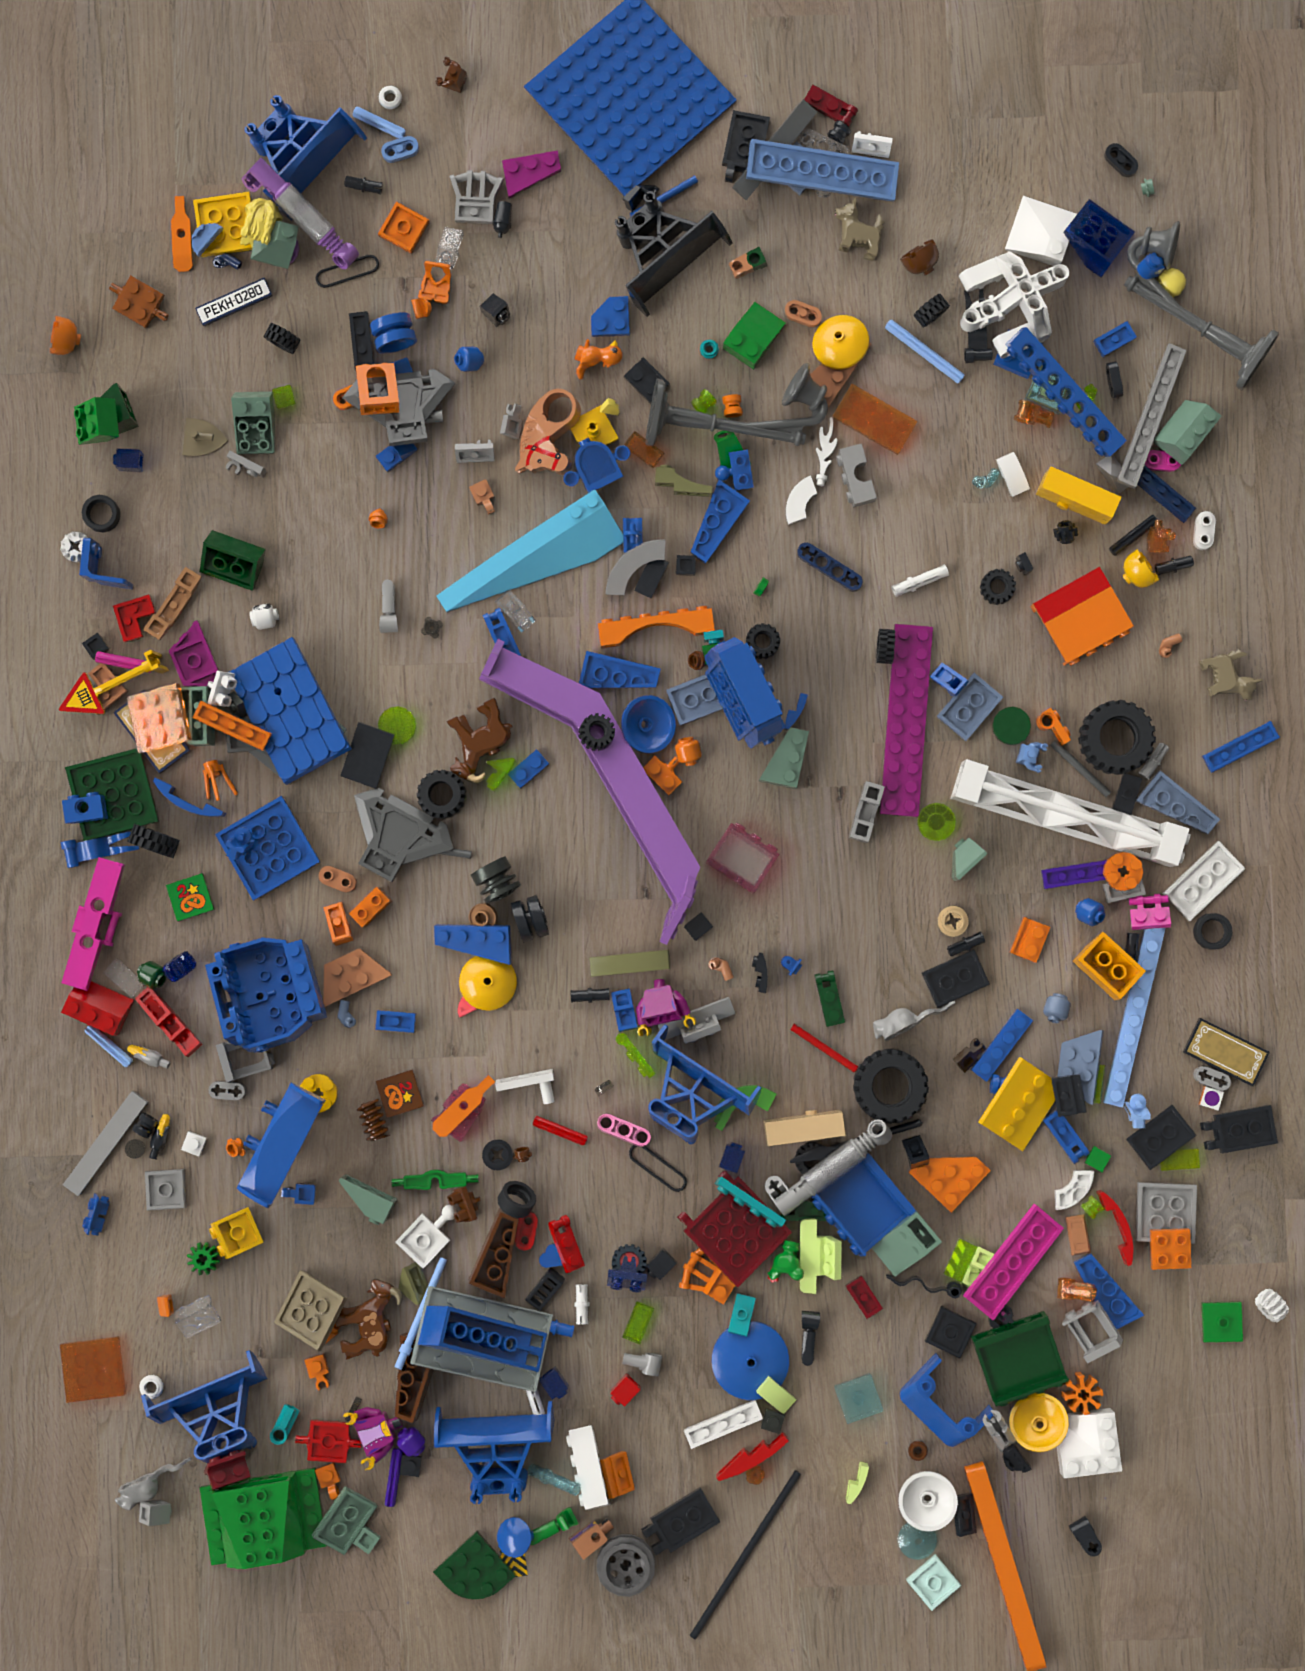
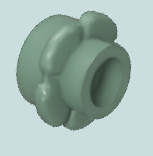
M1145 178V183H1141L1143 195L1147 194V197H1149V195L1155 194L1152 179L1146 180Z

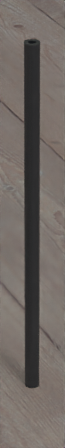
M794 1470L690 1633V1637L696 1640L801 1476V1473L797 1470Z

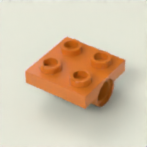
M1189 1228L1150 1229L1152 1270L1192 1268Z

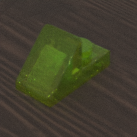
M514 758L486 761L488 765L497 770L496 774L492 773L486 782L489 783L487 787L495 792L517 761Z

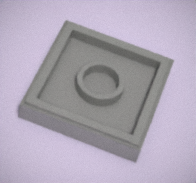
M185 1169L145 1171L147 1211L187 1207Z

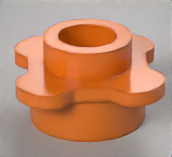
M230 1138L227 1140L226 1151L231 1157L245 1155L246 1152L240 1138H236V1140Z

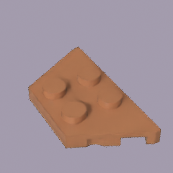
M360 948L325 964L324 1007L392 976L391 972L382 967Z

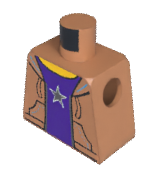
M608 1518L599 1525L594 1520L568 1539L584 1560L608 1541L605 1534L614 1527ZM597 1532V1536L591 1538L592 1534Z

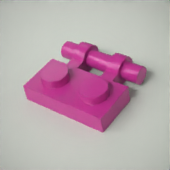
M1154 894V896L1146 897L1140 895L1129 898V905H1137V909H1130L1132 930L1171 927L1169 907H1161V903L1169 902L1168 895ZM1143 904H1155V908H1144Z

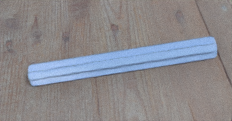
M888 321L885 326L886 330L956 383L962 381L965 375L895 321Z

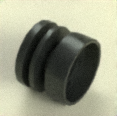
M506 856L485 865L471 874L476 886L486 885V888L480 894H491L484 899L486 904L509 896L521 886L519 881L510 883L511 880L517 877L516 874L506 876L505 873L512 868Z

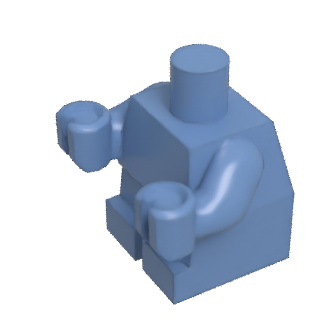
M1033 742L1029 745L1021 744L1016 763L1025 765L1027 769L1037 773L1041 772L1042 766L1036 765V758H1038L1040 750L1043 752L1047 751L1046 747L1048 745L1039 742Z

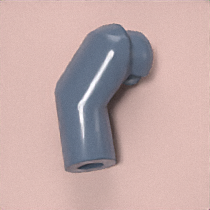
M340 1000L338 1019L345 1027H354L356 1020L348 1012L350 1002Z

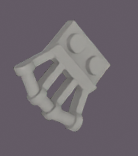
M468 170V172L456 176L454 174L450 175L449 177L456 195L455 222L492 224L494 200L503 185L504 178L494 177L486 173V171L477 173L473 172V170ZM467 180L466 196H461L457 183ZM473 180H480L479 197H472ZM486 181L494 184L489 197H485Z

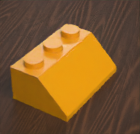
M1101 932L1085 946L1073 960L1084 973L1114 1000L1122 999L1146 972L1104 932Z

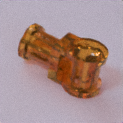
M1019 400V409L1017 415H1014L1015 421L1031 425L1037 422L1050 428L1054 411L1040 410L1041 406L1031 401Z

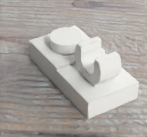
M858 131L854 135L852 152L889 158L892 138L872 136L871 133L865 135Z

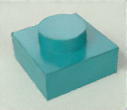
M723 630L709 631L703 634L704 642H709V645L718 644L720 640L724 639Z

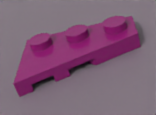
M558 150L502 160L509 199L514 197L515 194L529 189L530 186L539 181L542 182L561 172Z

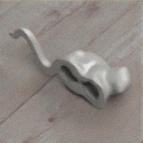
M955 1001L949 1002L938 1009H927L918 1016L906 1008L896 1009L886 1018L873 1022L875 1038L878 1039L883 1036L885 1041H889L899 1034L909 1031L927 1016L937 1015L946 1011L955 1004Z
M191 1457L174 1466L172 1464L164 1465L153 1473L145 1474L123 1484L118 1489L121 1496L116 1498L115 1502L123 1509L131 1510L137 1503L151 1500L158 1491V1476L167 1471L174 1472L179 1470L185 1463L191 1460Z

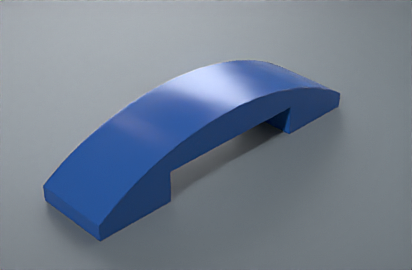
M158 778L153 780L157 788L168 800L184 810L208 817H225L226 815L225 812L207 803L201 809L173 795L176 787Z

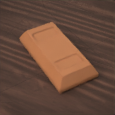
M1085 1214L1065 1217L1071 1255L1091 1253Z

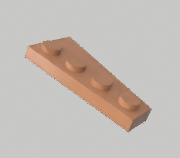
M859 362L846 369H831L821 364L810 374L818 385L827 386L824 398L827 400L828 408Z

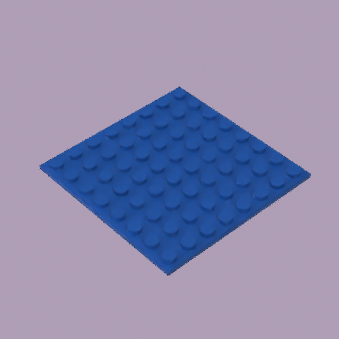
M624 0L524 85L526 91L624 196L636 185L642 184L737 101L644 0Z

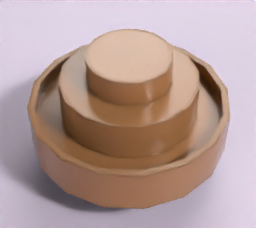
M479 903L472 907L469 912V922L471 925L484 926L497 923V912L490 904Z

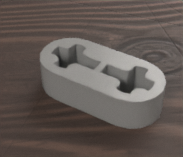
M1199 1066L1194 1070V1079L1203 1085L1221 1091L1227 1090L1231 1085L1229 1076L1205 1066ZM1205 1070V1074L1210 1075V1079L1203 1078L1200 1080L1199 1072ZM1223 1076V1081L1226 1083L1219 1087V1083L1215 1082L1214 1078L1221 1079Z
M216 1081L208 1089L212 1098L224 1100H240L244 1098L247 1092L245 1085L239 1082ZM217 1084L221 1089H226V1092H220L219 1096L213 1091ZM236 1086H239V1090H242V1093L236 1097V1094L229 1092V1089H236Z

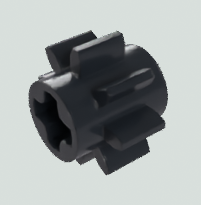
M1069 520L1059 522L1057 528L1053 529L1054 537L1062 544H1070L1075 540L1074 536H1078V528L1075 527V523L1072 524Z

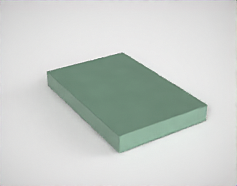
M344 1486L312 1533V1537L345 1555L377 1508V1503Z

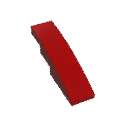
M147 987L135 998L153 1022L163 1030L186 1057L189 1058L203 1045L154 989Z
M782 1432L769 1445L762 1440L750 1453L745 1448L741 1449L716 1474V1479L721 1481L757 1466L788 1443V1437Z

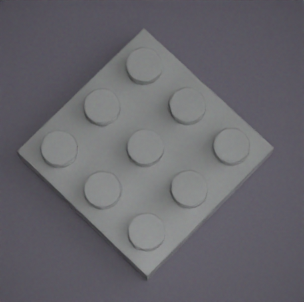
M1137 1182L1135 1240L1150 1242V1229L1189 1228L1191 1244H1195L1197 1185Z

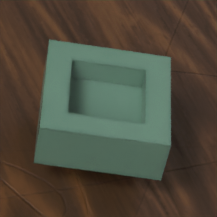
M364 1526L353 1544L367 1554H370L381 1536L367 1526Z

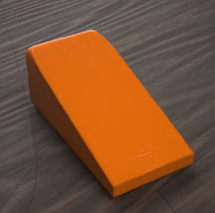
M339 902L323 907L334 945L338 946L353 941L343 903Z

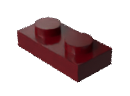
M862 1275L845 1285L866 1319L883 1309Z

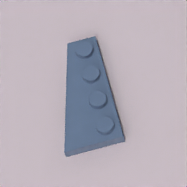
M1158 771L1136 799V802L1205 834H1209L1220 820V818L1162 771Z

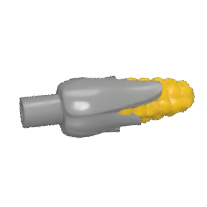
M129 1045L127 1047V1051L134 1055L135 1058L150 1066L159 1067L160 1065L168 1069L171 1064L170 1061L163 1059V1056L157 1051L136 1045Z

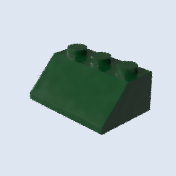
M212 530L203 542L199 572L253 591L264 563L266 549Z

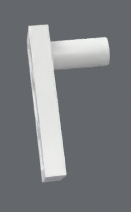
M553 1069L496 1080L497 1091L539 1083L543 1104L555 1102L551 1081L554 1080Z

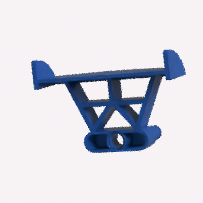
M279 95L273 96L276 102L271 98L270 103L275 110L258 129L253 123L247 124L250 130L246 126L244 129L250 137V143L260 156H267L272 169L285 182H290L299 193H302L355 134L364 141L367 139V136L342 108L339 107L327 121L297 116L290 105L284 103ZM289 134L290 140H283ZM264 189L263 192L268 197V199L276 204V202L273 200V196L266 189ZM276 204V206H278L279 212L283 214L286 218H288L290 221H292L293 219L289 217V215H287L286 212L283 211V209L279 207L278 204Z
M664 1024L652 1041L653 1052L667 1061L668 1064L661 1099H654L648 1105L651 1118L685 1140L686 1143L694 1144L698 1137V1126L732 1105L749 1116L759 1099L762 1088L757 1086L749 1098L664 1042L668 1033V1026ZM673 1066L696 1081L691 1090H688L671 1078ZM703 1085L725 1101L714 1107L696 1094ZM669 1086L680 1092L679 1094L667 1096ZM690 1099L692 1120L670 1105ZM695 1103L707 1111L696 1117ZM671 1117L679 1119L675 1124L669 1123L668 1120Z
M291 1082L279 1106L268 1100L265 1101V1106L262 1107L261 1111L273 1116L261 1141L248 1135L246 1138L248 1141H245L243 1146L254 1150L255 1153L237 1186V1189L242 1194L266 1208L272 1206L322 1105L326 1101L325 1099Z
M248 1350L246 1355L249 1366L157 1405L146 1394L141 1395L146 1417L162 1424L176 1418L198 1442L194 1448L195 1457L205 1463H210L209 1460L218 1456L223 1458L228 1456L230 1452L244 1448L252 1449L251 1446L253 1448L256 1446V1438L253 1437L250 1431L244 1428L250 1386L266 1380L267 1376L254 1353ZM238 1392L237 1402L221 1409L217 1408L216 1400ZM205 1405H208L210 1412L190 1422L182 1416ZM236 1412L235 1423L224 1418ZM218 1419L233 1427V1429L212 1437ZM204 1426L201 1435H199L195 1429ZM227 1441L225 1448L221 1449V1443Z
M548 1401L547 1414L443 1419L441 1407L436 1408L434 1448L455 1447L472 1473L470 1501L473 1504H476L477 1499L478 1504L483 1501V1495L509 1494V1499L512 1502H515L516 1497L517 1502L521 1501L522 1492L526 1489L528 1472L523 1468V1464L531 1443L551 1442L555 1422L553 1401ZM525 1443L524 1446L498 1447L499 1444ZM491 1445V1448L469 1449L468 1446ZM496 1461L502 1468L490 1467Z

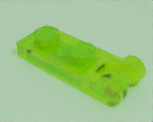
M619 1033L616 1036V1042L619 1045L625 1046L628 1050L625 1053L632 1062L636 1061L639 1064L637 1069L643 1077L648 1076L650 1079L656 1074L627 1035Z

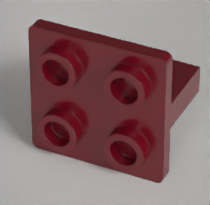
M236 1450L230 1452L228 1457L221 1459L218 1456L209 1460L210 1463L206 1465L204 1473L208 1476L212 1491L251 1477L245 1460V1451L240 1452Z

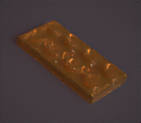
M854 384L850 385L832 418L896 455L899 454L918 422Z

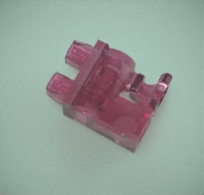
M462 1083L457 1090L454 1089L442 1105L444 1110L439 1115L434 1116L431 1121L434 1122L460 1095L471 1087ZM482 1096L481 1103L449 1135L462 1142L482 1112V1107L486 1101L485 1097ZM462 1102L460 1107L465 1110L468 1108V1104Z

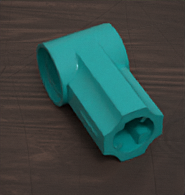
M284 1404L274 1428L270 1432L272 1443L280 1445L288 1439L300 1410L294 1406ZM276 1430L284 1432L283 1439L276 1438Z

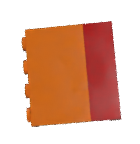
M1100 567L1030 606L1034 613L1037 611L1065 660L1064 666L1068 663L1070 666L1081 661L1079 657L1084 654L1087 657L1097 652V647L1100 645L1106 647L1114 642L1113 638L1118 635L1120 638L1131 633L1129 629L1134 627Z

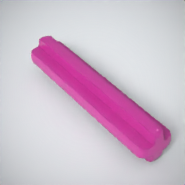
M99 651L95 656V662L127 669H134L145 661Z

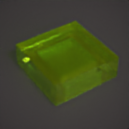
M291 385L272 389L278 409L296 404Z

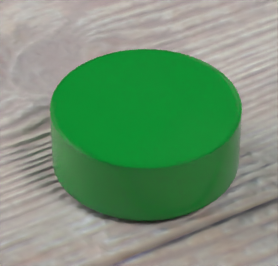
M762 577L753 594L758 597L761 596L769 580Z

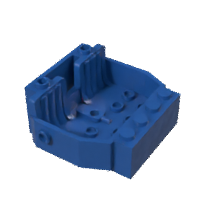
M734 637L726 642L718 643L705 655V661L709 668L705 675L715 691L716 697L720 705H722L723 711L738 741L745 739L750 749L762 743L766 746L774 742V737L785 728L781 718L783 707L781 702L775 699L772 693L774 692L773 686L769 681H766L764 677L765 671L762 665L757 663L753 647H749L748 643L744 644L741 640Z
M263 937L243 944L234 943L229 945V948L214 953L216 962L205 965L223 1037L234 1046L239 1045L253 1053L264 1052L269 1048L295 1041L313 1025L312 1022L327 1018L308 945L302 939L288 943L286 940ZM288 976L289 980L287 982H283V978ZM225 991L229 993L230 1002H227ZM260 994L264 995L262 1000H258ZM293 994V1000L289 1001L288 996Z

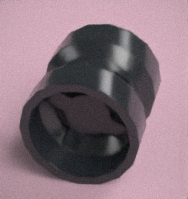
M142 1112L139 1116V1122L133 1126L132 1130L138 1135L149 1139L152 1134L151 1130L157 1126L159 1121L151 1115Z

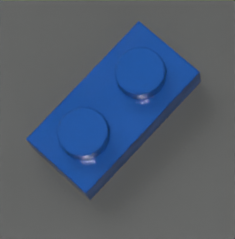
M1128 321L1094 339L1093 342L1101 356L1105 357L1135 340L1137 336Z
M536 749L510 771L508 775L521 789L546 768L549 763Z
M377 1010L375 1030L415 1033L416 1013Z

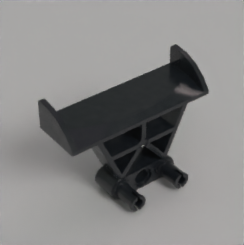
M652 191L646 192L647 195L644 194L643 198L646 204L628 220L624 216L618 217L619 222L615 219L618 239L623 248L633 249L640 272L625 286L633 304L646 317L650 313L644 303L717 240L722 238L729 246L733 244L725 227L713 211L708 213L698 223L665 213L661 202L656 199V195ZM657 228V237L647 236ZM683 231L686 232L674 244H672L671 246L668 245L680 233H682ZM661 250L664 251V252H663L660 256H658L653 262H651L645 269H643V265H644V264H646L651 258H653V257H654L658 252H660Z

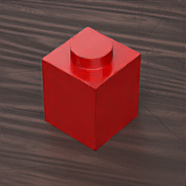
M626 1373L611 1389V1399L617 1405L622 1404L625 1407L641 1390V1386Z

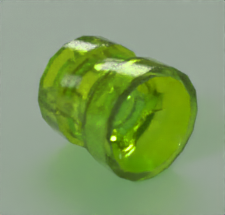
M706 389L700 392L698 398H694L691 401L696 411L707 413L708 408L713 407L717 403L715 397Z

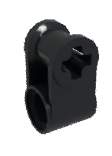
M1086 1516L1069 1525L1076 1540L1079 1541L1089 1556L1095 1557L1101 1553L1102 1545ZM1092 1542L1095 1548L1091 1549L1089 1543Z

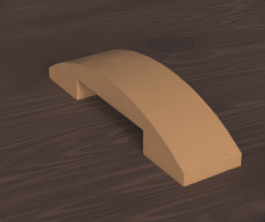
M185 567L175 581L176 585L156 615H152L143 630L156 639L161 640L185 609L202 577Z

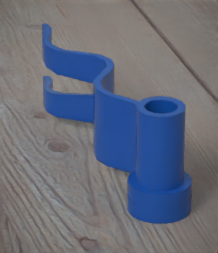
M131 831L76 843V839L60 842L61 848L65 853L68 868L79 866L81 861L138 850L139 846H109L129 837Z

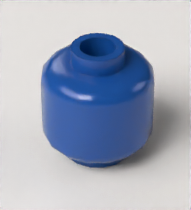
M466 346L458 349L454 361L461 371H477L483 365L484 356L477 347Z
M1084 899L1076 906L1075 912L1078 920L1089 926H1096L1105 918L1104 906L1093 899Z

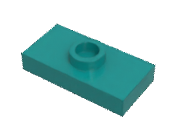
M737 1293L728 1329L729 1333L747 1337L756 1298Z

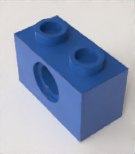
M98 792L87 793V797L79 798V795L67 796L68 800H62L66 824L108 819L105 796L99 795ZM83 803H87L89 806L85 813L81 811Z

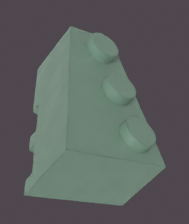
M211 687L170 688L189 745L215 746V729L192 718L200 701L208 702Z
M789 728L760 777V782L792 789L797 788L809 731Z

